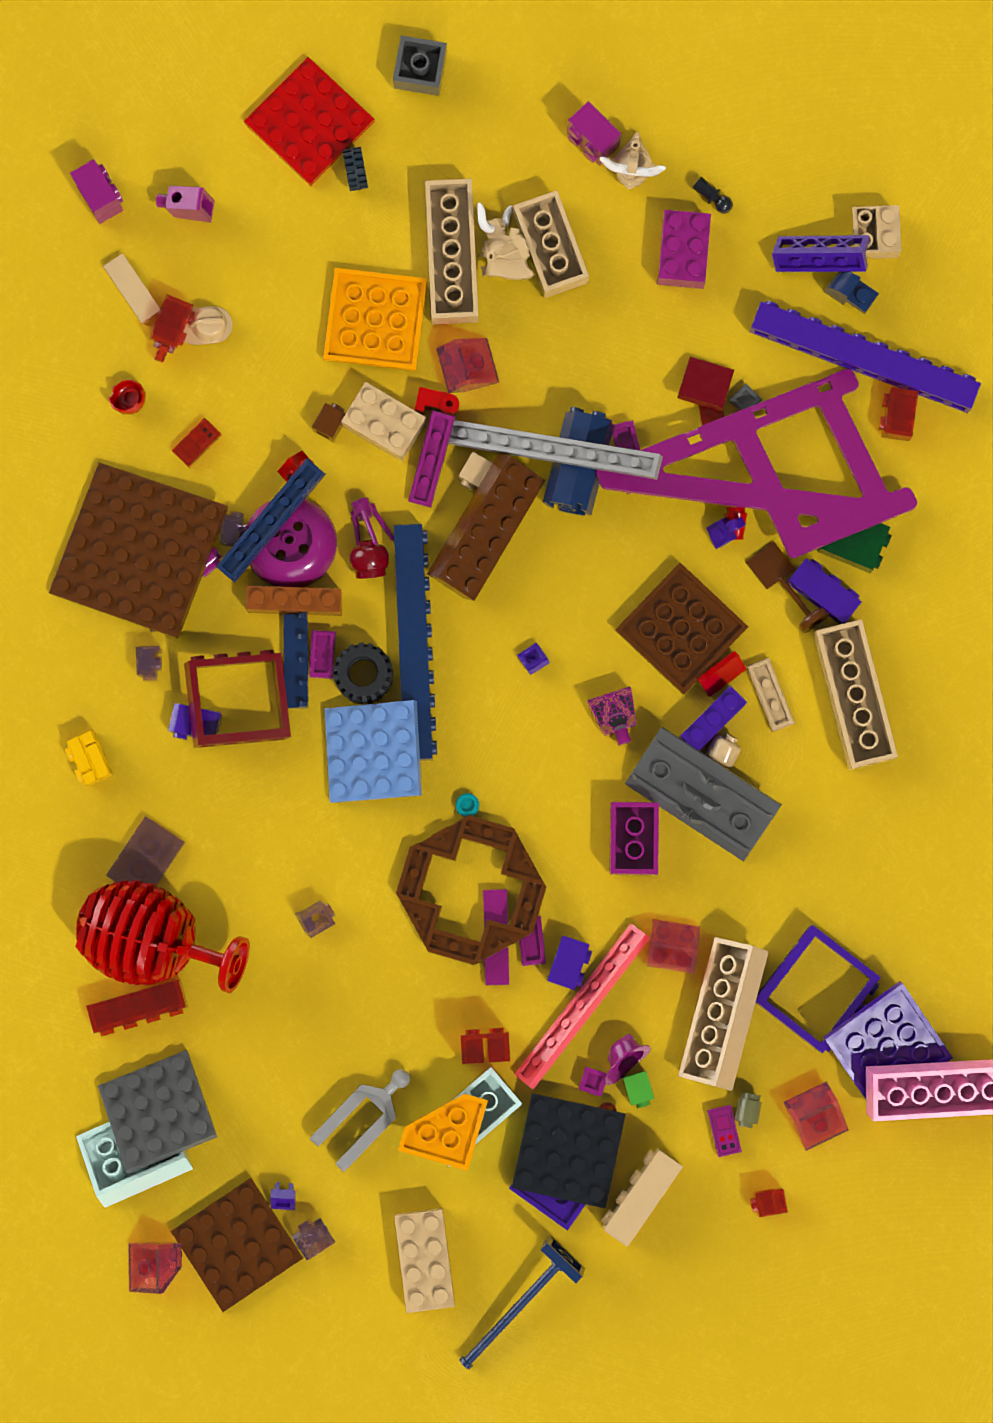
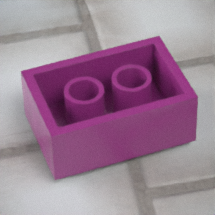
M664 210L657 285L704 289L711 214Z
M611 802L610 875H658L659 803Z

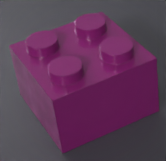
M589 101L568 120V139L576 147L579 145L585 151L584 155L590 162L593 163L595 161L600 166L602 164L600 157L608 158L619 148L621 133Z
M95 159L70 172L77 188L99 224L123 211L120 203L124 201L115 184L109 185L112 181L103 164L98 165Z

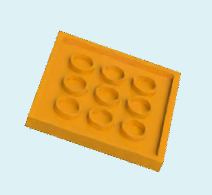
M335 268L323 360L416 371L427 278Z

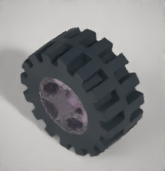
M361 147L343 150L350 191L368 188Z

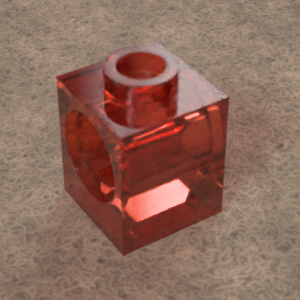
M782 1187L753 1192L754 1198H750L752 1212H757L759 1218L788 1213Z

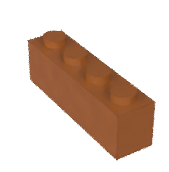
M247 586L246 611L248 613H307V615L342 616L343 593L341 589Z

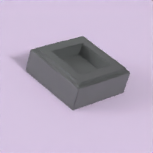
M745 384L729 399V402L738 411L761 403L762 399Z

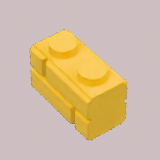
M89 731L66 742L68 748L65 751L70 762L75 761L78 769L74 770L79 783L84 782L86 786H91L113 776L94 731Z

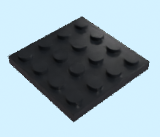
M532 1093L512 1188L606 1209L626 1113Z

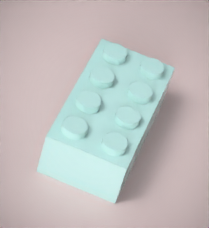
M492 1067L454 1098L456 1099L463 1094H468L488 1100L476 1144L522 1105V1102Z

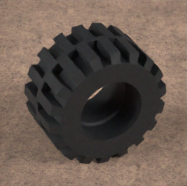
M364 642L358 643V645L352 644L348 649L342 650L341 655L335 660L336 664L333 667L334 681L341 694L348 698V700L358 702V704H370L375 700H380L389 691V687L393 682V669L389 657L381 648H377L371 643L364 644ZM361 660L371 661L377 668L376 680L366 687L356 686L349 676L350 668Z

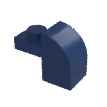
M837 272L825 289L827 295L842 305L848 302L864 314L879 294L860 281L861 278L852 272Z

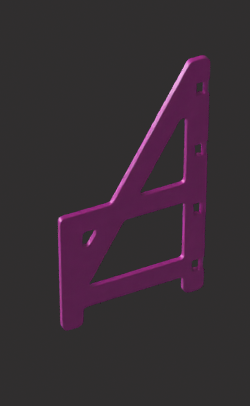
M844 369L816 382H811L700 426L687 433H682L639 450L663 456L657 479L596 470L599 484L605 490L765 510L768 512L790 558L799 557L912 511L917 506V499L910 488L905 487L894 492L887 491L842 400V396L854 392L859 386V382L851 369ZM829 383L831 389L820 393L817 387ZM765 408L767 415L756 419L753 412ZM811 408H820L860 489L862 497L855 498L783 488L756 431ZM699 434L702 441L690 445L688 438ZM732 441L746 466L752 483L747 484L670 474L664 472L663 467ZM798 516H813L817 519V523L803 527L798 520Z

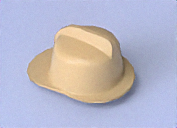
M220 307L193 308L181 314L177 321V332L180 338L188 344L218 343L229 337L232 332L233 322L228 312Z

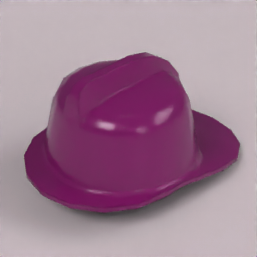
M630 1034L616 1041L609 1051L608 1059L611 1069L605 1076V1084H614L624 1077L638 1062L648 1055L651 1049L650 1046H641Z

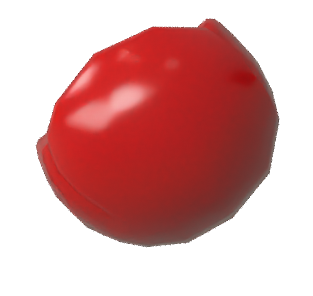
M123 380L113 386L112 394L108 397V401L112 408L121 414L133 415L142 409L146 399V392L140 383L134 380Z

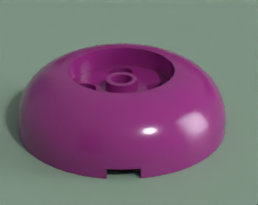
M305 499L281 527L280 535L273 537L250 564L251 569L260 579L274 587L304 588L317 582L327 573L337 552V534L331 518L318 504ZM270 501L266 502L255 511V513L250 518L245 531L260 515V513L265 509V507L270 503ZM296 522H301L303 524V529L301 531H295L293 529V525ZM291 536L292 539H294L293 543L291 544L285 543V541H287V537ZM302 544L309 547L308 552L305 554L299 552V547ZM279 550L286 552V556L282 560L276 558V553Z

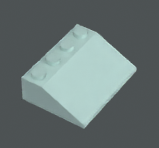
M110 1122L76 1136L96 1197L105 1208L193 1169L187 1150L128 1174L125 1170Z

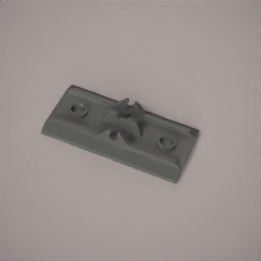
M664 727L660 728L625 782L627 786L653 803H659V807L743 862L782 805Z

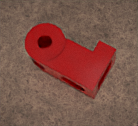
M419 387L414 411L424 415V411L427 409L455 416L459 411V400L450 393Z

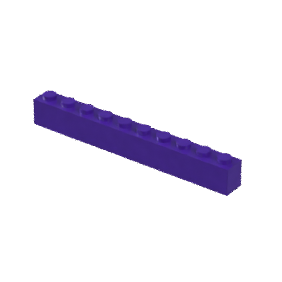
M760 302L749 333L846 369H851L857 373L968 413L973 407L981 383L977 382L976 378L971 375L963 374L961 376L954 373V370L949 367L941 366L939 368L932 365V362L928 359L919 358L918 360L910 357V353L906 351H893L888 349L889 346L882 342L872 343L867 341V338L863 335L845 333V330L839 326L832 325L829 327L823 325V322L817 318L810 317L807 319L800 316L801 313L798 311L778 308L779 305L774 302Z

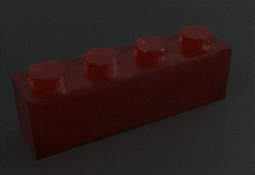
M175 980L90 1004L86 1007L93 1033H100L102 1037L115 1033L114 1028L123 1026L124 1030L138 1027L137 1022L146 1020L147 1024L161 1020L160 1015L169 1013L170 1017L183 1014V1009L188 1008L181 980Z

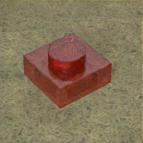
M698 405L701 426L724 417L723 410L721 412Z

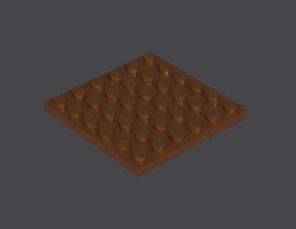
M98 463L49 594L179 639L228 507L174 487Z

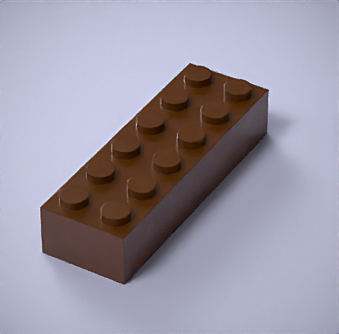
M498 453L427 574L462 598L475 601L546 480L513 457Z

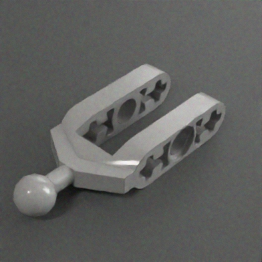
M403 1069L394 1071L391 1082L384 1089L362 1084L310 1137V1140L319 1147L366 1097L384 1113L336 1162L335 1165L343 1173L396 1119L391 1095L398 1088H404L409 1084V1073Z

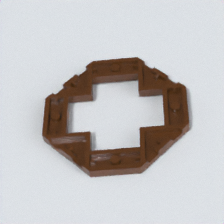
M468 815L459 822L442 829L426 840L418 842L409 848L396 894L429 953L474 966L533 934L547 887L514 828ZM462 839L506 851L507 854L501 875L523 881L510 926L487 919L480 942L436 929L442 906L420 900L433 855L456 862Z

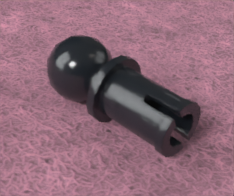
M703 177L699 178L694 184L693 189L700 193L708 201V204L714 202L715 208L719 213L726 214L730 212L733 207L731 198L726 195L720 196V189H716Z

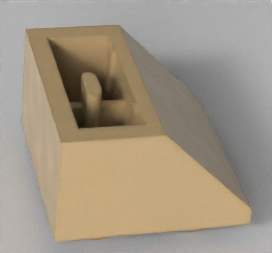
M899 205L852 207L853 235H869L870 241L865 252L866 257L873 259L898 258L901 253ZM854 244V247H860L861 244Z

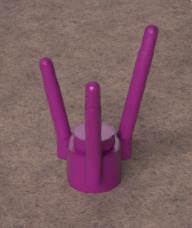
M368 497L351 503L353 511L350 514L353 519L357 546H359L358 541H360L358 518L359 521H365L373 544H378L369 520L373 515L390 540H394L393 534L378 513L375 504H371Z

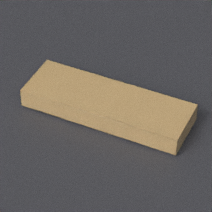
M123 253L103 266L142 324L162 312Z
M767 658L748 665L746 668L771 731L775 732L795 724L770 659Z

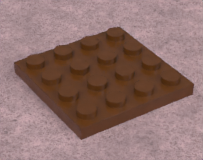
M679 563L615 631L684 695L698 681L697 678L703 675L749 626L684 565Z
M252 1177L170 1231L222 1312L304 1258Z

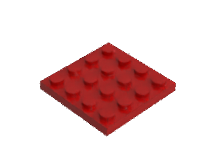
M307 57L248 116L244 124L311 187L343 154V150L348 149L375 122V119L312 59Z

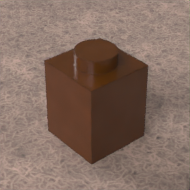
M325 403L312 426L313 432L334 443L342 428L341 421L345 416L344 409L335 403H332L331 406Z

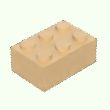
M365 382L341 423L345 429L403 462L424 428L426 417Z

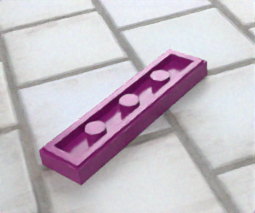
M432 411L408 502L432 507L455 416Z
M507 889L483 890L484 928L487 919L508 925ZM508 947L485 959L486 985H509Z

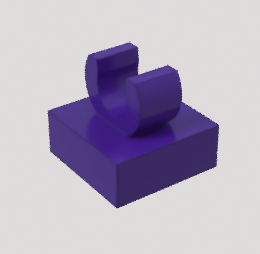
M277 1182L275 1189H271V1209L295 1210L296 1193L293 1183H289L288 1190H280V1182Z

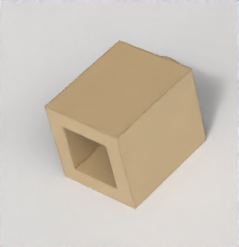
M472 452L459 474V480L462 481L461 485L470 491L477 490L493 463Z

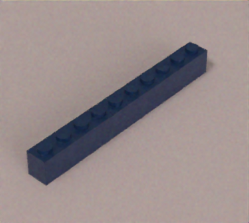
M422 524L394 525L401 701H417L420 761H433V755H437V740L432 741V731H436V717H431V708H435V693L430 694V684H434V670H429V661H433V648L428 647V638L432 637V625L427 623L426 615L431 614L430 600H426L425 591H430L429 577H425L424 568H429L428 553L424 554L423 544H428L427 530H423Z

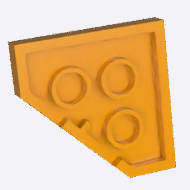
M463 1094L412 1122L404 1128L398 1151L468 1171L488 1100Z

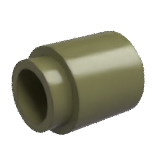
M742 1092L741 1098L738 1097L734 1119L739 1121L738 1126L753 1128V1124H758L762 1105L760 1101L761 1095Z

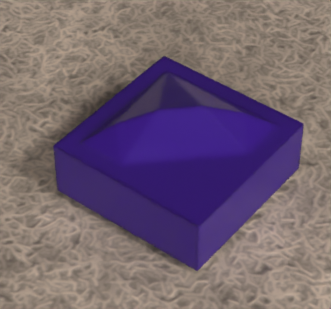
M537 643L517 655L530 675L550 663Z

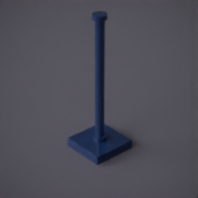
M551 1236L544 1241L541 1247V1251L551 1260V1266L465 1357L462 1356L459 1359L461 1364L468 1370L473 1367L472 1363L558 1271H563L575 1283L583 1277L585 1268Z

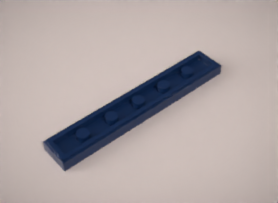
M307 458L216 567L229 579L236 582L326 474Z

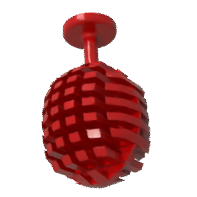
M118 881L98 888L88 895L77 917V942L75 947L80 954L84 955L88 963L103 975L113 978L118 982H128L130 985H152L168 980L183 971L192 958L220 967L218 973L219 988L223 992L232 993L243 977L250 951L248 938L242 936L234 938L228 945L225 953L196 945V925H194L196 919L190 910L185 907L181 900L166 889L159 888L157 885L148 882L144 883L143 881Z

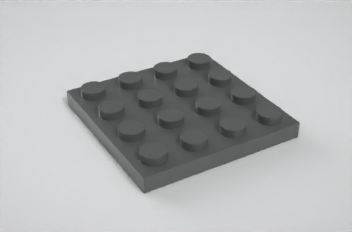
M187 1050L98 1086L125 1170L128 1174L218 1137Z

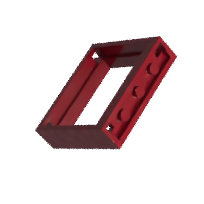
M274 650L260 651V655H251V652H239L236 657H228L227 653L214 655L213 659H205L204 655L190 657L191 660L184 664L194 748L278 741L291 737L281 653H274ZM272 662L280 728L204 735L197 668Z

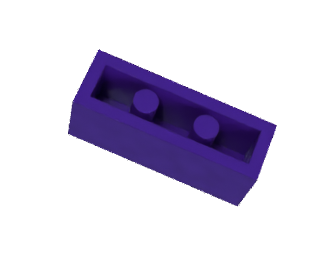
M806 558L788 580V584L817 608L826 609L829 613L828 616L839 625L845 624L862 603L859 600L860 596L851 588L846 590L841 586V581L831 573L827 575L821 570L823 568L822 565L814 559L810 561Z
M730 686L679 738L700 751L747 704V701Z

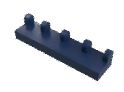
M307 613L284 614V680L288 709L309 708Z

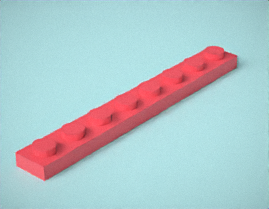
M632 924L628 926L514 1075L532 1089L537 1086L648 942L649 936Z

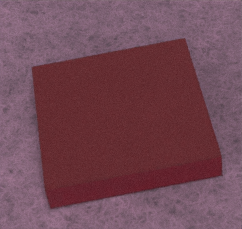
M690 356L677 398L722 412L734 370Z

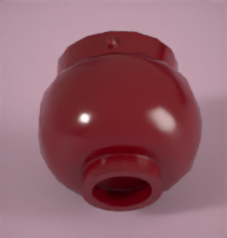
M372 540L358 541L359 546L354 547L350 553V565L355 571L356 578L367 579L386 576L385 568H387L389 563V554L386 547L381 544L374 545Z

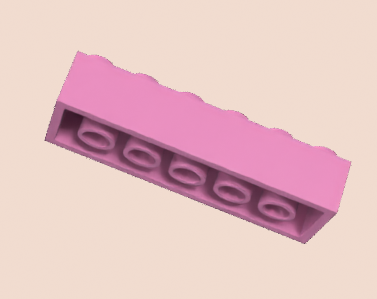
M993 1059L866 1067V1114L873 1121L993 1114Z

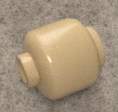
M725 733L724 736H714L706 750V754L723 767H732L741 753V747L737 744L738 739Z

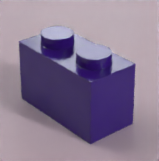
M562 935L547 981L575 990L576 986L581 987L585 973L581 972L583 963H589L592 951L588 950L589 944Z

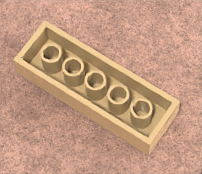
M472 179L425 181L432 325L478 323Z
M862 619L816 630L813 636L848 770L896 759L898 755Z
M717 937L714 938L679 1077L730 1091L733 1090L769 951Z

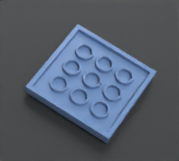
M410 700L325 708L330 803L422 796L417 701Z

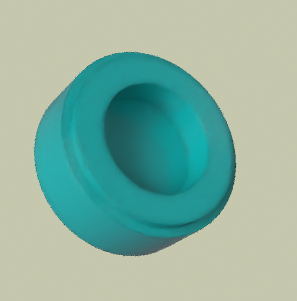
M462 794L456 801V810L463 817L468 815L474 816L479 810V801L473 794Z

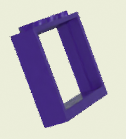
M810 925L758 992L755 1003L819 1053H824L825 1050L827 1052L831 1051L824 1039L820 1043L766 1000L814 937L869 978L830 1031L850 1018L854 1012L857 1013L865 1006L866 1003L863 1000L868 994L872 996L880 986L878 981L881 977L815 926Z

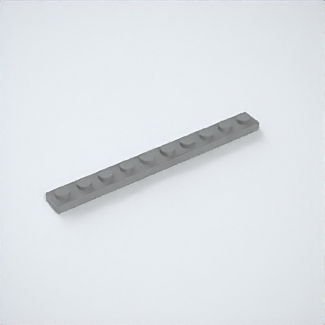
M457 420L454 422L449 440V445L651 479L658 478L663 458L662 455Z

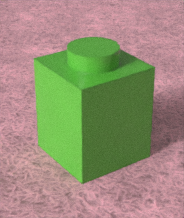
M646 1071L622 1077L631 1106L636 1104L638 1109L651 1105L650 1100L654 1099V1095Z

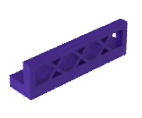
M869 235L778 236L772 252L776 272H866L868 263L865 252L870 241ZM809 244H815L812 247H805ZM831 244H838L834 247H827ZM853 244H861L860 247H850ZM783 245H792L788 248H782Z

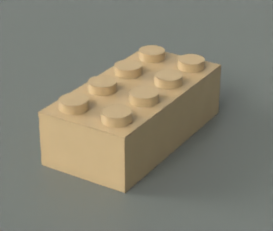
M556 190L514 205L513 214L521 235L527 239V244L530 247L529 257L544 298L587 284L589 282V275L558 191Z
M658 1148L647 1153L643 1159L645 1165L642 1170H636L629 1179L631 1183L627 1191L623 1189L615 1200L617 1203L613 1211L609 1209L601 1220L604 1223L602 1226L603 1230L627 1247L683 1168L682 1165Z
M443 1208L395 1214L406 1312L411 1313L455 1307Z

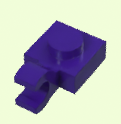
M726 517L713 523L706 529L715 549H718L737 539L735 531L746 524L742 517L731 521Z

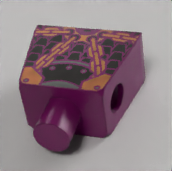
M630 686L587 700L588 707L604 736L614 733L618 746L632 742L628 729L636 726V716Z

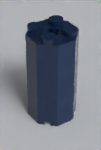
M570 407V411L566 412L560 438L609 446L615 425L602 412L592 411V414L584 413L583 409ZM553 462L543 503L550 508H554V504L559 507V511L580 516H585V514L592 515L599 488V481L596 477L597 469Z

